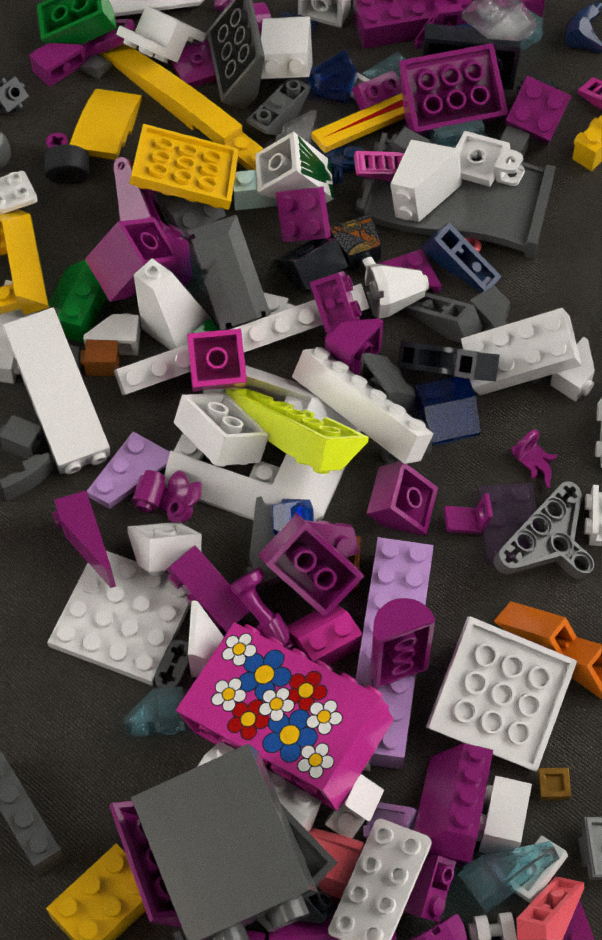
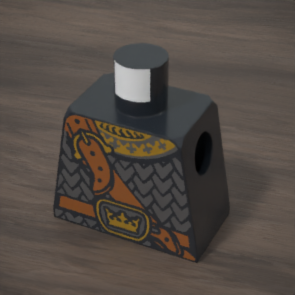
M371 213L330 227L331 237L329 238L337 240L348 264L347 270L361 267L365 274L366 265L376 264L381 259V242Z

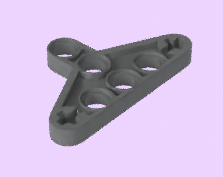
M570 481L563 482L496 553L494 565L498 571L503 574H512L556 562L573 578L583 579L593 570V558L574 541L582 494L580 488L575 483ZM567 492L570 497L563 502L561 498ZM547 506L555 507L558 510L559 516L551 515ZM533 522H539L543 526L544 532L536 531L533 527ZM518 538H524L529 544V549L522 548L518 544ZM553 541H560L564 545L565 551L557 550L554 547ZM513 552L516 556L510 563H507L505 561L506 557ZM575 559L584 563L585 571L579 570L575 566Z

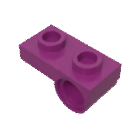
M394 70L351 88L360 111L402 93V87Z

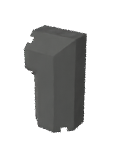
M237 215L186 232L187 239L192 238V244H189V249L198 274L204 273L201 280L219 331L226 330V325L228 329H233L271 314Z

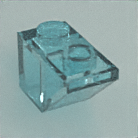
M153 688L124 718L127 734L137 737L147 736L151 732L172 735L185 730V721L176 711L184 698L183 688Z

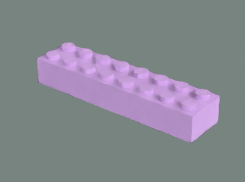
M378 537L356 674L358 685L364 688L367 685L372 686L370 664L373 625L379 609L387 602L398 598H410L424 605L426 604L434 545ZM416 674L377 688L383 695L382 699L389 706L388 710L394 720L368 761L370 765L403 770Z

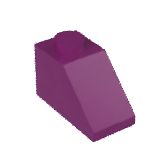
M47 43L29 55L32 71L49 87L79 69L86 61L85 50L81 44Z

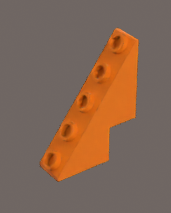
M510 601L494 622L509 633L577 660L571 678L602 699V644L577 637L566 617Z

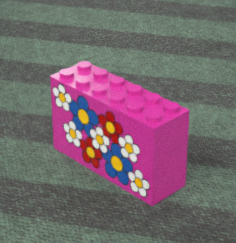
M235 622L176 709L177 713L195 734L215 745L221 741L231 746L234 750L249 743L259 751L266 769L283 777L301 790L308 792L311 796L320 800L321 803L337 812L394 720L388 710L389 706L382 699V693L374 687L367 685L364 688L358 685L357 681L346 673L338 675L332 672V668L326 663L319 660L314 663L308 660L307 655L296 648L290 651L278 639L269 636L267 639L261 636L260 632L248 624L243 627Z

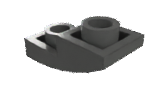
M48 452L42 455H34L28 460L22 461L25 471L11 473L6 478L0 479L7 501L30 491L53 471Z

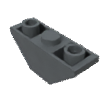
M295 77L288 78L247 119V123L265 134L282 135L288 124L297 119L310 91V86Z

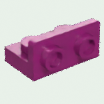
M344 271L309 282L325 332H329L333 328L336 329L341 322L360 320L359 316L362 315L358 301H354L351 293L353 283L350 276H346Z

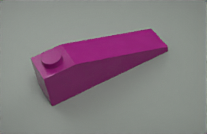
M87 491L55 499L57 511L52 512L56 528L62 527L65 538L110 588L116 587L112 568Z

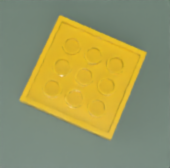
M143 124L129 184L135 185L140 189H150L167 196L173 195L185 198L190 202H200L211 205L214 208L229 210L239 149Z

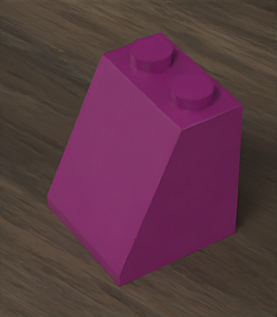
M155 217L117 222L85 258L109 301L127 299L136 293L134 274L151 259H154L166 269H169L180 260Z

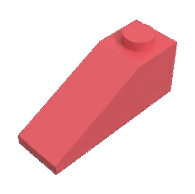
M555 876L516 918L517 940H562L584 890V882Z

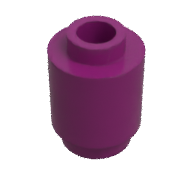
M145 470L144 475L140 476L132 499L138 510L150 513L152 510L159 508L166 487L164 482L166 477L163 474L153 470Z

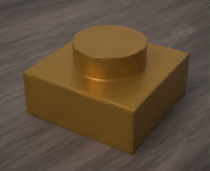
M539 768L537 773L540 801L570 800L569 768Z

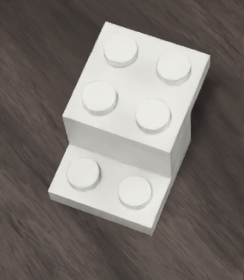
M145 6L135 32L119 26L116 35L124 38V44L135 49L138 45L141 53L150 57L155 53L154 58L167 63L168 59L178 63L187 41L193 43V40L196 39L203 42L206 37V33L149 6Z

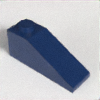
M450 222L438 229L422 246L439 266L481 293L495 285L502 277Z

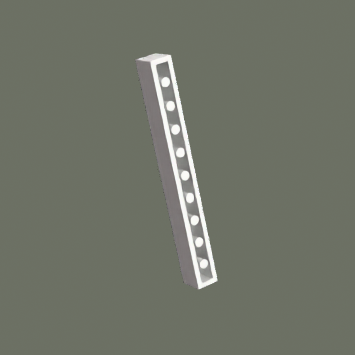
M362 284L353 286L351 293L354 301H358L361 311L370 308ZM312 300L233 329L241 328L243 350L247 352L323 325L316 301ZM188 344L113 370L122 395L190 372Z

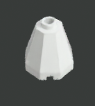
M382 264L366 265L365 286L369 285L370 292H366L367 300L373 316L379 319L389 317L425 297V292L429 289L428 278L420 270Z

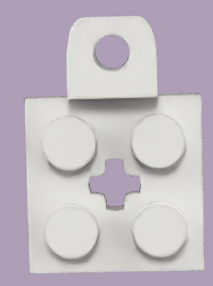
M464 131L455 147L459 149L461 179L491 187L496 178L498 183L516 186L525 173L524 167L520 165L523 161V155L515 150H511L510 143ZM478 156H482L480 161L472 160V158L476 159ZM509 173H517L514 177L508 176Z

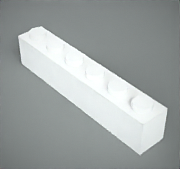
M316 347L315 349L303 350L292 378L404 464L421 461L434 434L425 427V423L412 418L406 413L405 408L392 403L386 398L385 393L372 388L367 384L365 378L348 370L349 367L345 363L336 361L326 349Z

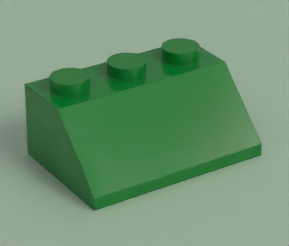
M46 0L37 4L41 41L45 45L47 43L82 45L117 29L114 10L109 0Z
M86 260L66 267L48 302V309L53 307L55 309L65 337L84 343V334L91 330L107 298Z

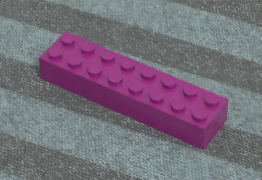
M353 0V17L363 48L366 49L414 40L437 6L461 4L463 10L461 24L476 23L477 28L482 29L540 19L543 16L545 0Z

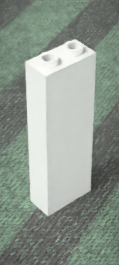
M54 307L3 324L5 335L59 473L66 472V474H72L79 471L84 465L90 463L97 465L107 460V457L111 456L109 444Z

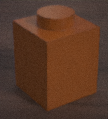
M87 339L86 347L81 349L80 363L85 365L86 374L88 376H115L113 370L119 369L120 362L118 340Z

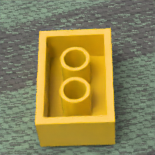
M117 843L46 908L51 919L71 940H116L146 911L127 855Z

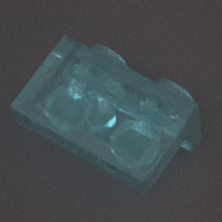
M482 119L442 126L435 128L434 132L430 133L429 138L432 144L455 148L464 131L483 136L484 124Z

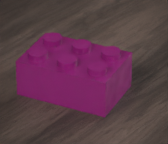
M298 513L292 517L258 554L274 573L325 618L364 577L353 563Z

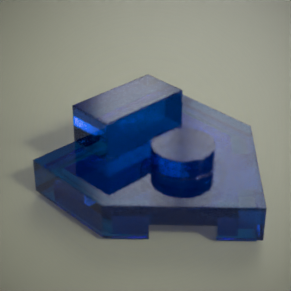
M344 49L311 69L309 77L306 78L316 96L349 104L352 93L351 88L354 86L358 71Z

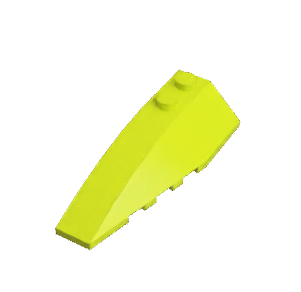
M248 388L226 389L225 393L269 434L268 441L286 454L296 458L297 463L313 467V471L316 473L329 474L333 470H342L368 443V436L327 417L323 418V421L314 418V412L293 409L294 405L273 401V397Z

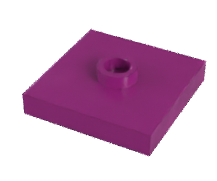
M208 39L184 46L178 63L170 60L177 77L191 87L217 80Z

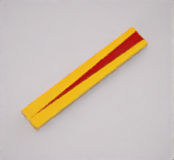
M402 93L312 131L311 139L326 153L404 119Z

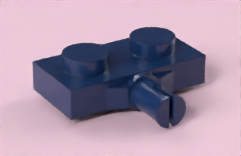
M315 146V149L331 161V172H333V182L337 184V177H339V184L343 182V173L356 171L354 152L363 151L364 148L340 146L324 153L319 146Z

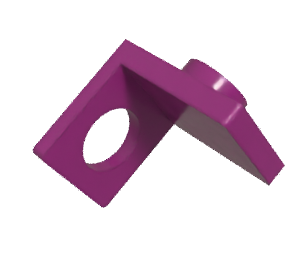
M486 493L476 508L445 506L443 509L447 532L482 534L493 517L490 496ZM484 506H485V517H483Z

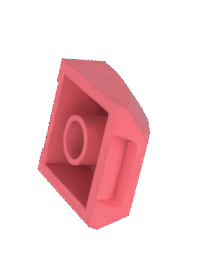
M312 828L309 833L338 862L318 886L331 897L333 903L339 905L344 889L348 885L356 862L364 848V842Z

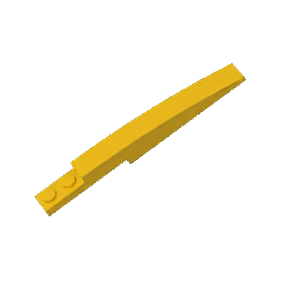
M126 44L100 53L103 58L112 62L114 67L191 130L197 128L213 142L239 149L237 161L247 170H256L255 154L263 150V148L243 133L242 125L220 107L176 75Z

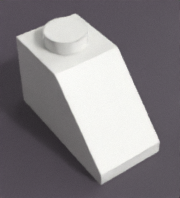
M129 313L112 314L84 334L85 347L87 339L118 340L120 355H138L141 332L139 315Z
M585 337L577 344L582 366L552 374L550 383L552 387L575 402L582 394L586 396L594 386L592 379L595 370L589 342Z

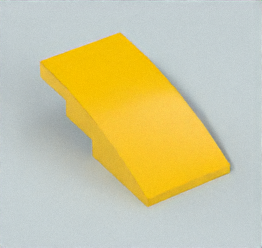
M95 89L82 111L70 145H76L85 149L89 156L112 160L118 159L121 147H125L127 137L132 133L142 101V95Z

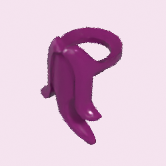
M534 429L523 439H520L516 446H512L511 451L513 456L531 472V479L536 478L537 470L543 473L545 486L550 489L551 467L547 462H553L557 454H547L537 445L540 433Z

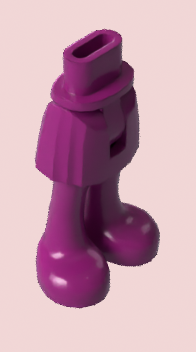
M261 567L250 571L231 583L230 588L233 593L239 597L258 620L257 630L261 636L267 639L269 636H272L282 642L285 648L292 651L295 641L290 639V632L280 614H274L262 602L257 593L256 586L264 576Z

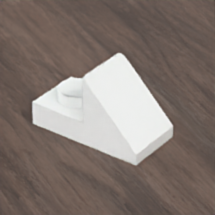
M360 774L338 812L332 810L325 820V825L340 835L353 838L365 819L370 822L384 789Z

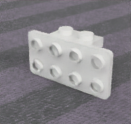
M24 171L12 172L9 175L0 177V215L38 201L37 195Z
M381 818L377 819L356 862L348 885L344 889L341 901L328 928L329 934L339 940H391L431 847V839L427 835Z

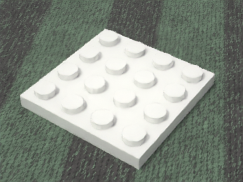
M106 551L116 587L110 588L90 564L87 563L47 642L48 646L153 686L155 672L169 644L174 641L190 608V604L186 600L188 595L181 587L176 589L167 578L169 573L150 575L148 571L138 566L136 561Z
M467 617L426 728L466 744L492 749L493 755L537 772L577 660L473 617Z

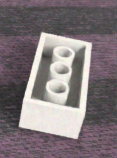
M563 308L461 338L462 346L465 350L500 355L496 382L470 379L472 389L479 395L582 366L570 316Z

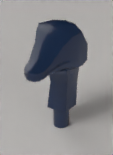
M597 1L594 4H589L571 17L565 31L567 46L592 50L596 53L602 52V42L594 33L590 23L598 17L602 9L601 2Z

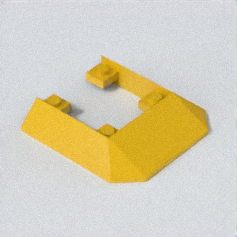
M19 209L0 214V256L8 254L13 284L0 287V314L21 309L23 314L27 315L48 309L49 305L31 215Z

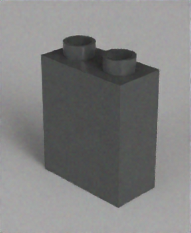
M249 743L131 797L187 940H250L244 926L268 916L273 930H276L310 914L304 899L318 893V890L261 755Z

